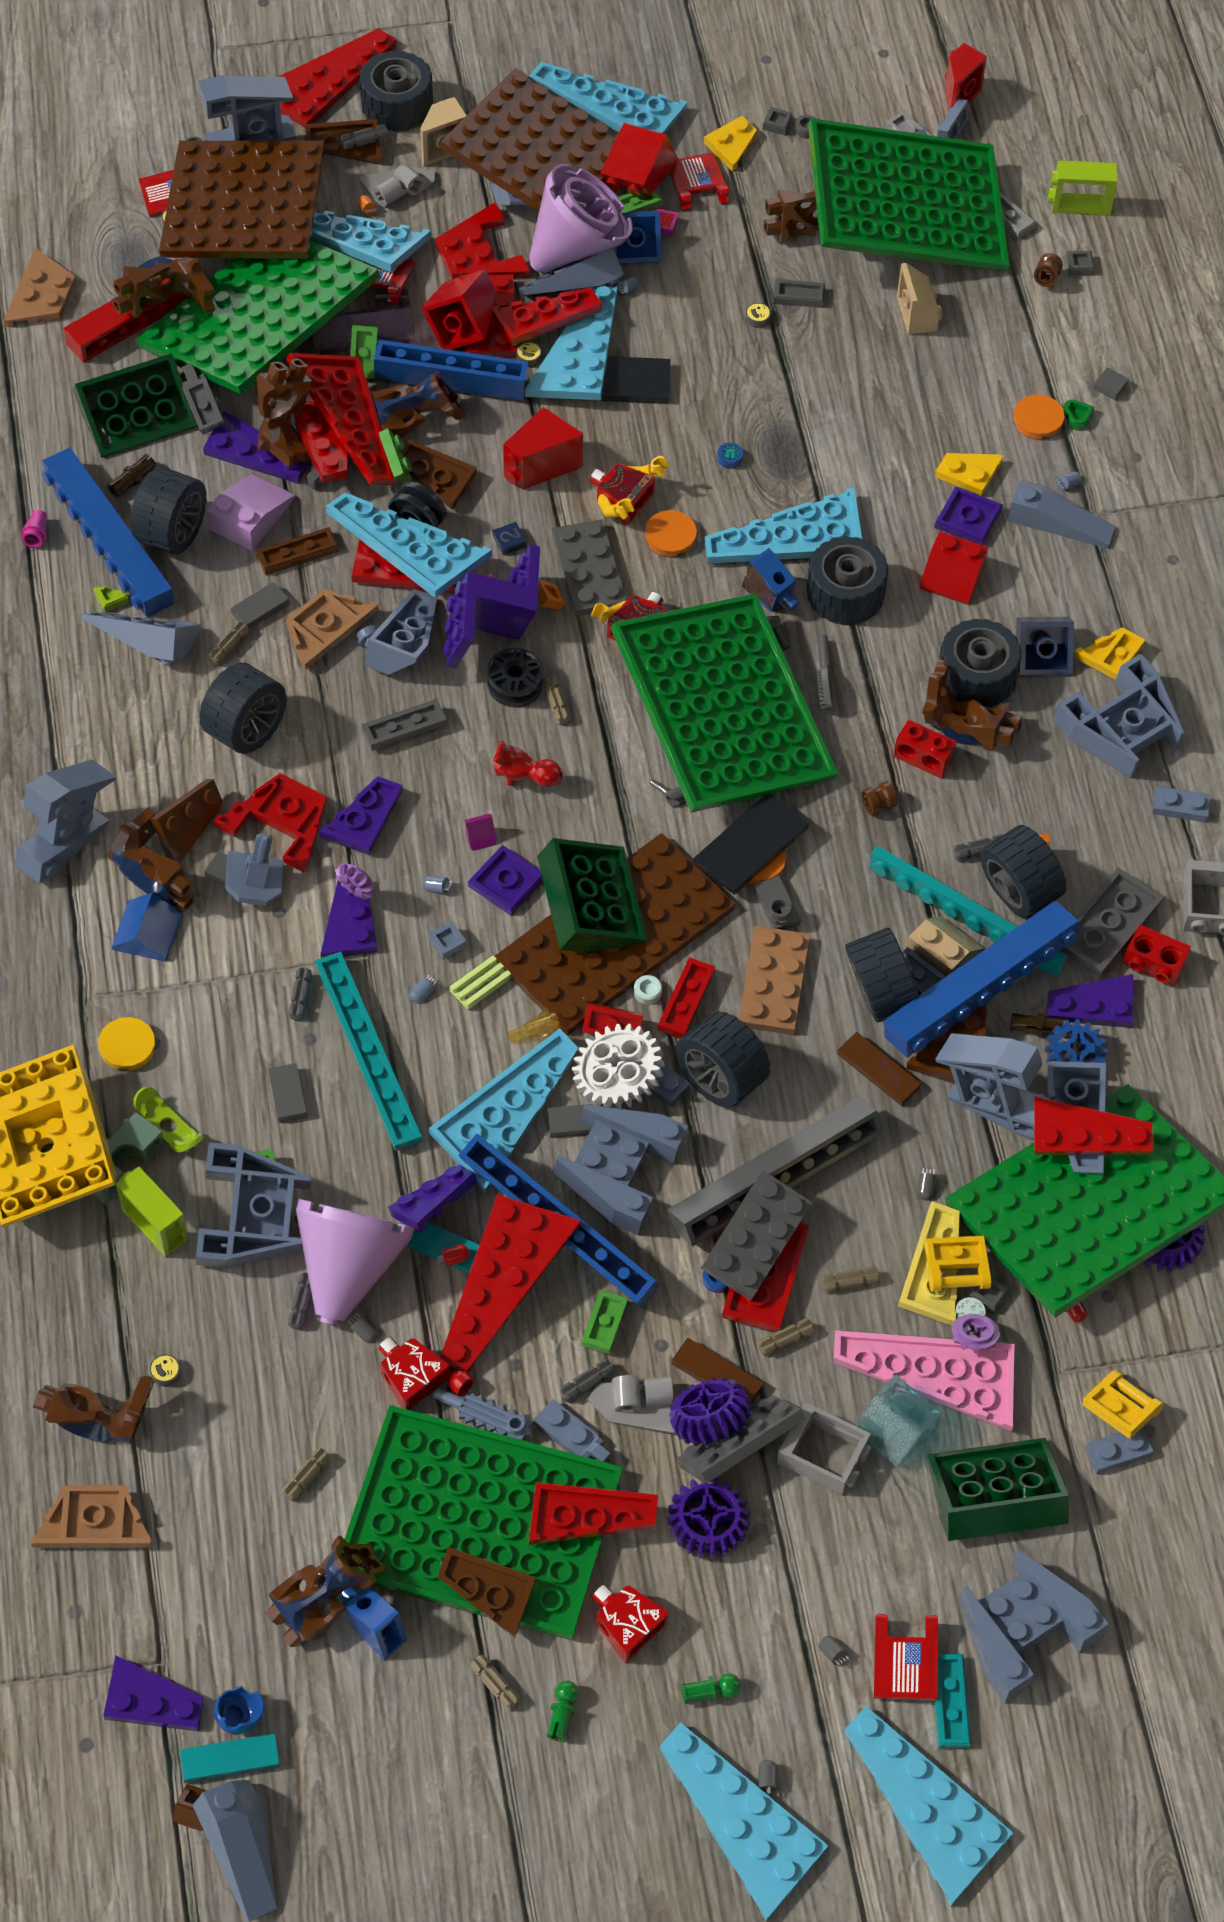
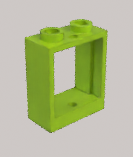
M1058 160L1056 171L1052 170L1051 186L1053 188L1048 189V203H1052V213L1111 216L1117 186V163ZM1064 183L1102 185L1101 194L1062 193Z
M140 1167L133 1171H128L120 1177L116 1187L122 1211L165 1258L189 1240L184 1214Z

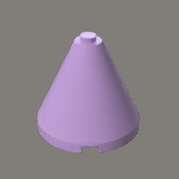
M559 164L553 168L546 178L529 255L530 264L537 272L548 273L619 246L632 233L631 218L628 217L625 221L621 213L625 208L621 200L600 179L582 168L576 173L568 170L571 167L570 164Z
M299 1199L296 1213L315 1314L321 1316L320 1322L337 1326L338 1320L345 1321L410 1242L414 1227L399 1224L397 1231L392 1230L394 1222L324 1204H319L318 1210L315 1211L312 1210V1201Z

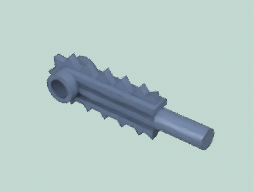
M439 1387L434 1393V1399L459 1410V1419H465L466 1424L475 1421L477 1428L486 1426L487 1431L492 1432L496 1430L497 1434L507 1435L508 1437L520 1440L531 1436L529 1428L533 1423L525 1420L524 1413L515 1415L513 1409L506 1412L504 1411L503 1404L494 1407L492 1399L483 1402L482 1396L476 1397L473 1392L470 1395H466L465 1399Z

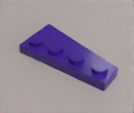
M223 411L222 415L226 425L212 431L203 447L204 455L299 484L308 467V461H295L292 467H288L270 451H259L257 449L259 431Z

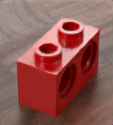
M908 719L896 738L893 757L942 779L954 760L957 741Z
M1139 924L1126 950L1123 964L1133 971L1150 975L1161 983L1175 986L1188 959L1191 946Z

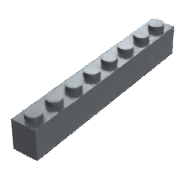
M857 1097L670 1207L667 1211L675 1233L693 1247L728 1225L762 1170L792 1188L883 1134L877 1110Z

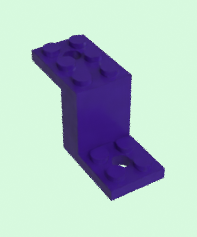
M530 544L525 554L521 553L517 567L511 569L509 582L467 572L464 579L458 581L455 594L449 596L446 605L449 618L446 621L445 633H448V639L445 642L443 654L447 655V667L455 669L458 667L474 640V629L517 640L521 638L537 612L539 546Z

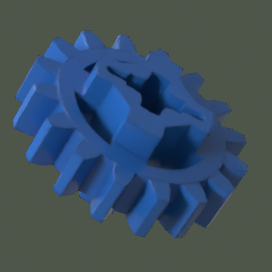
M1079 1019L1075 1020L1073 1026L1066 1020L1062 1024V1028L1056 1026L1053 1029L1054 1035L1049 1034L1046 1041L1050 1045H1046L1044 1052L1051 1053V1055L1046 1059V1062H1083V1060L1093 1058L1092 1062L1105 1063L1106 1060L1102 1056L1108 1053V1049L1101 1048V1046L1105 1043L1106 1039H1098L1097 1035L1100 1030L1097 1028L1091 1031L1090 1022H1087L1083 1027L1080 1026ZM1070 1034L1068 1041H1062V1043H1059V1040L1062 1037ZM1074 1044H1075L1076 1050H1077L1078 1052H1081V1053L1078 1055V1057H1077V1054H1076L1075 1050H1074V1049H1071Z

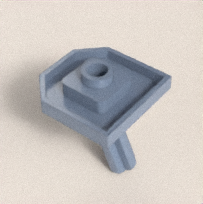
M266 833L256 836L252 854L228 851L225 889L238 902L267 906L280 898L283 860L268 857L273 839Z

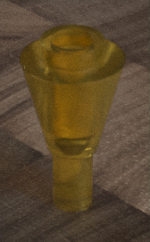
M547 1008L525 1023V1026L507 1033L512 1043L528 1036L552 1035L561 1026L555 1011L549 1013Z

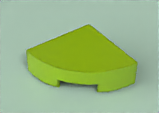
M107 586L93 588L94 594L104 612L129 603L128 596L120 589L115 590L107 588Z

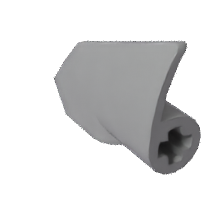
M402 164L397 169L359 176V181L381 206L386 207L406 194L417 195L434 185L436 173L435 170Z
M635 1375L618 1376L613 1378L611 1383L597 1384L587 1399L610 1423L675 1433L669 1416L671 1412L670 1406L673 1404L671 1376L639 1379Z

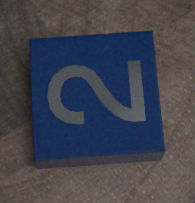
M516 522L492 530V536L503 555L527 546V540Z

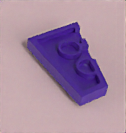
M377 776L355 797V801L345 810L339 811L336 814V818L328 826L324 825L319 830V837L370 855L403 792V785Z
M1133 974L1050 990L1047 995L1046 1017L1069 1018V1023H1074L1076 1019H1079L1080 1024L1090 1022V1025L1131 1028L1133 1023Z
M461 1165L452 1166L436 1179L424 1182L414 1192L399 1197L397 1202L388 1206L390 1214L393 1218L407 1226L414 1227V1230L421 1233L427 1228L425 1222L429 1218H438L443 1213L442 1207L446 1203L457 1201L477 1183V1179L471 1170Z

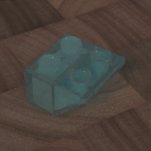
M895 1375L874 1396L855 1423V1426L871 1433L869 1443L899 1468L938 1428L942 1413L898 1375Z

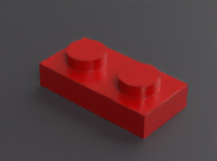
M588 1003L582 1032L595 1034L597 1031L604 1035L605 1027L608 1026L612 1032L615 1031L617 1024L621 1026L622 1030H625L628 1024H631L633 1030L638 1026L642 1028L644 1014Z

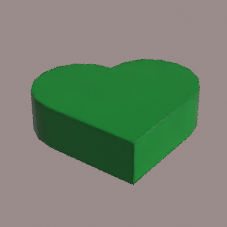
M1077 400L1066 401L1063 406L1064 416L1068 419L1070 428L1077 431L1085 429L1094 413L1095 407Z

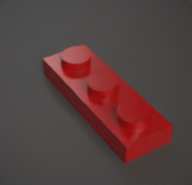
M691 957L688 958L658 1023V1031L680 1039L687 1034L715 973V966Z

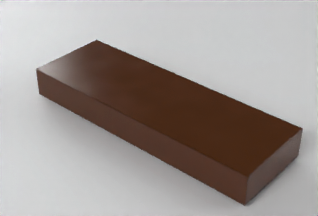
M330 527L256 550V557L266 576L339 552V546Z
M858 1032L852 1035L838 1049L837 1055L900 1106L920 1089L921 1083Z
M688 1337L671 1362L673 1366L700 1382L702 1380L704 1382L710 1381L713 1377L716 1380L725 1377L727 1380L734 1379L737 1384H741L742 1388L745 1389L750 1400V1406L763 1388V1382Z

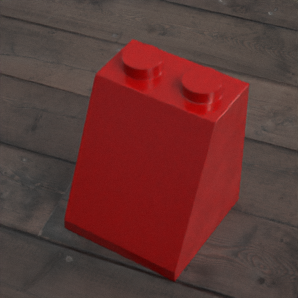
M623 123L600 174L604 178L605 184L612 190L621 189L637 197L641 195L650 197L651 193L657 189L675 166L678 157L667 134Z
M486 269L444 282L421 307L441 349L452 350L486 338L496 294Z
M545 407L540 409L503 444L504 477L509 483L515 484L523 490L578 470L583 466V433Z

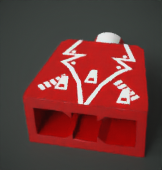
M389 1337L378 1348L386 1357L380 1363L381 1375L404 1409L411 1410L449 1379V1365L416 1339H409L402 1346H399L392 1337Z
M602 1585L592 1597L602 1607L597 1613L596 1624L625 1663L634 1657L668 1624L669 1613L631 1586H625L615 1595L606 1585Z

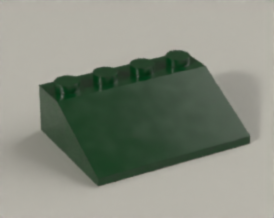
M172 353L74 385V395L100 457L198 426L183 391V382Z
M552 838L537 858L559 950L585 953L645 943L648 939L625 848L623 846Z
M1046 1438L927 1454L940 1518L948 1541L1068 1524L1069 1495Z

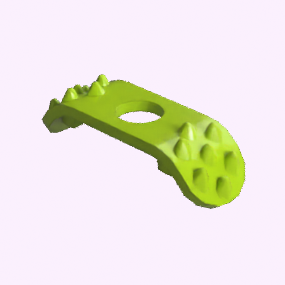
M143 1087L136 1093L133 1102L136 1112L162 1131L164 1142L174 1151L188 1152L191 1147L196 1148L204 1139L202 1133H197L193 1128L191 1129L164 1103L157 1090L152 1087ZM164 1120H172L176 1123L177 1127L171 1132H166L160 1128V1124Z

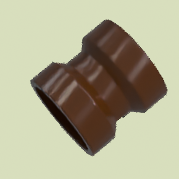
M1053 253L1044 254L1040 258L1034 271V279L1039 285L1050 287L1057 282L1063 268L1061 258Z
M889 781L880 783L877 788L869 787L861 791L862 802L869 815L877 814L883 808L891 809L897 806V796Z

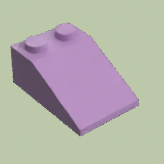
M250 474L221 492L206 510L209 530L253 551L293 502L295 495Z

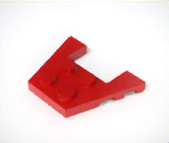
M497 203L489 205L435 238V246L451 279L486 269L488 275L513 274L521 275V278L530 277V269L523 255L497 261L483 233L484 230L504 225V217Z
M279 773L253 791L251 797L243 802L239 801L234 804L232 810L223 816L221 814L217 816L213 823L214 827L235 837L248 819L253 817L292 837L295 841L282 856L283 863L305 873L327 804V798L325 795Z

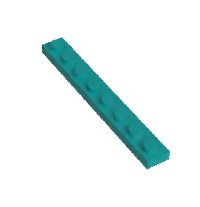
M878 845L872 851L869 868L877 875L895 882L899 888L919 896L923 902L936 906L947 916L956 918L965 923L971 930L989 937L992 942H997L1017 928V926ZM1058 951L1051 960L1042 962L1038 965V968L1045 973L1058 977L1063 971L1067 955Z
M338 952L314 960L317 972L394 1150L398 1151L422 1142L420 1131L342 953Z

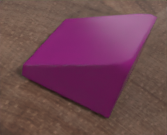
M491 814L465 820V836L472 851L496 845L497 839Z

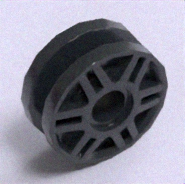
M415 482L403 483L397 491V495H394L388 503V509L397 512L398 517L406 520L413 518L436 528L447 516V509L437 494L428 487Z
M509 648L495 654L488 664L487 688L490 695L498 703L508 707H522L535 701L542 692L543 666L540 659L534 653L523 648Z

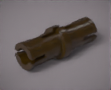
M145 454L132 466L125 467L123 469L124 472L107 485L111 494L118 498L132 485H138L143 476L156 468L155 461L152 457L149 458L148 454Z
M1012 1013L1010 1031L1033 1032L1035 1036H1041L1042 1034L1054 1035L1053 1029L1056 1026L1062 1028L1064 1021L1068 1020L1069 1022V1018L1044 1017L1042 1013H1038L1037 1016Z

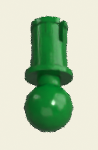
M730 1673L722 1675L717 1682H714L712 1676H709L708 1680L681 1684L684 1704L712 1699L714 1702L716 1701L717 1694L725 1698H733L741 1691L740 1679Z
M570 1680L560 1682L555 1688V1697L558 1703L551 1704L553 1713L546 1734L549 1739L557 1741V1736L559 1737V1742L566 1741L570 1719L576 1711L570 1705L579 1698V1688Z

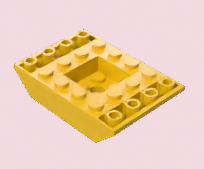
M74 1044L0 1072V1222L3 1228L115 1185L117 1175L92 1087ZM49 1143L54 1144L50 1151L45 1153L41 1152V1149L44 1145Z

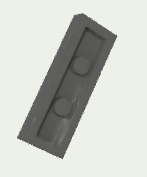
M434 699L361 724L369 747L373 751L447 726V719L438 700Z

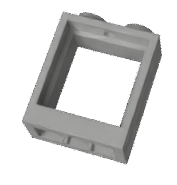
M1187 860L1183 873V931H1192L1198 934L1205 932L1220 933L1224 935V915L1193 913V884L1224 887V862Z
M805 1402L801 1409L805 1420L790 1429L778 1452L777 1464L843 1495L846 1487L852 1488L858 1478L860 1471L856 1470L859 1462L865 1463L873 1447L869 1445L871 1433ZM811 1425L856 1447L841 1477L795 1455Z

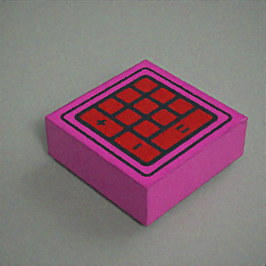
M655 208L654 211H660L661 234L672 237L679 213Z

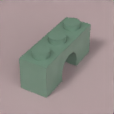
M136 1112L129 1119H124L120 1123L117 1132L110 1139H106L117 1175L114 1186L92 1194L105 1205L118 1194L116 1183L123 1175V1172L115 1167L118 1161L125 1157H134L146 1164L164 1145L162 1131Z

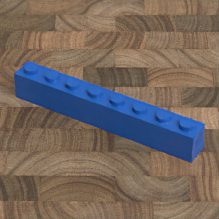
M69 447L42 460L44 466L42 476L48 486H53L58 501L61 504H66L71 519L79 522L83 536L86 539H91L96 554L104 557L108 571L111 574H116L123 592H129L135 609H141L144 615L149 617L174 605L171 586L137 539L132 536L127 525L72 449Z
M1055 900L922 993L918 998H915L885 1019V1038L906 1058L915 1052L922 1051L929 1042L936 1037L946 1034L949 1028L957 1022L966 1020L974 1010L980 1006L987 1005L998 993L1007 991L1015 981L1031 974L1035 967L1042 962L1051 960L1056 952L1065 946L1072 945L1078 938L1079 920Z
M476 1133L458 1155L465 1164L505 1197L580 1220L582 1224L577 1231L573 1232L565 1246L640 1308L644 1306L660 1286L653 1277L479 1134Z

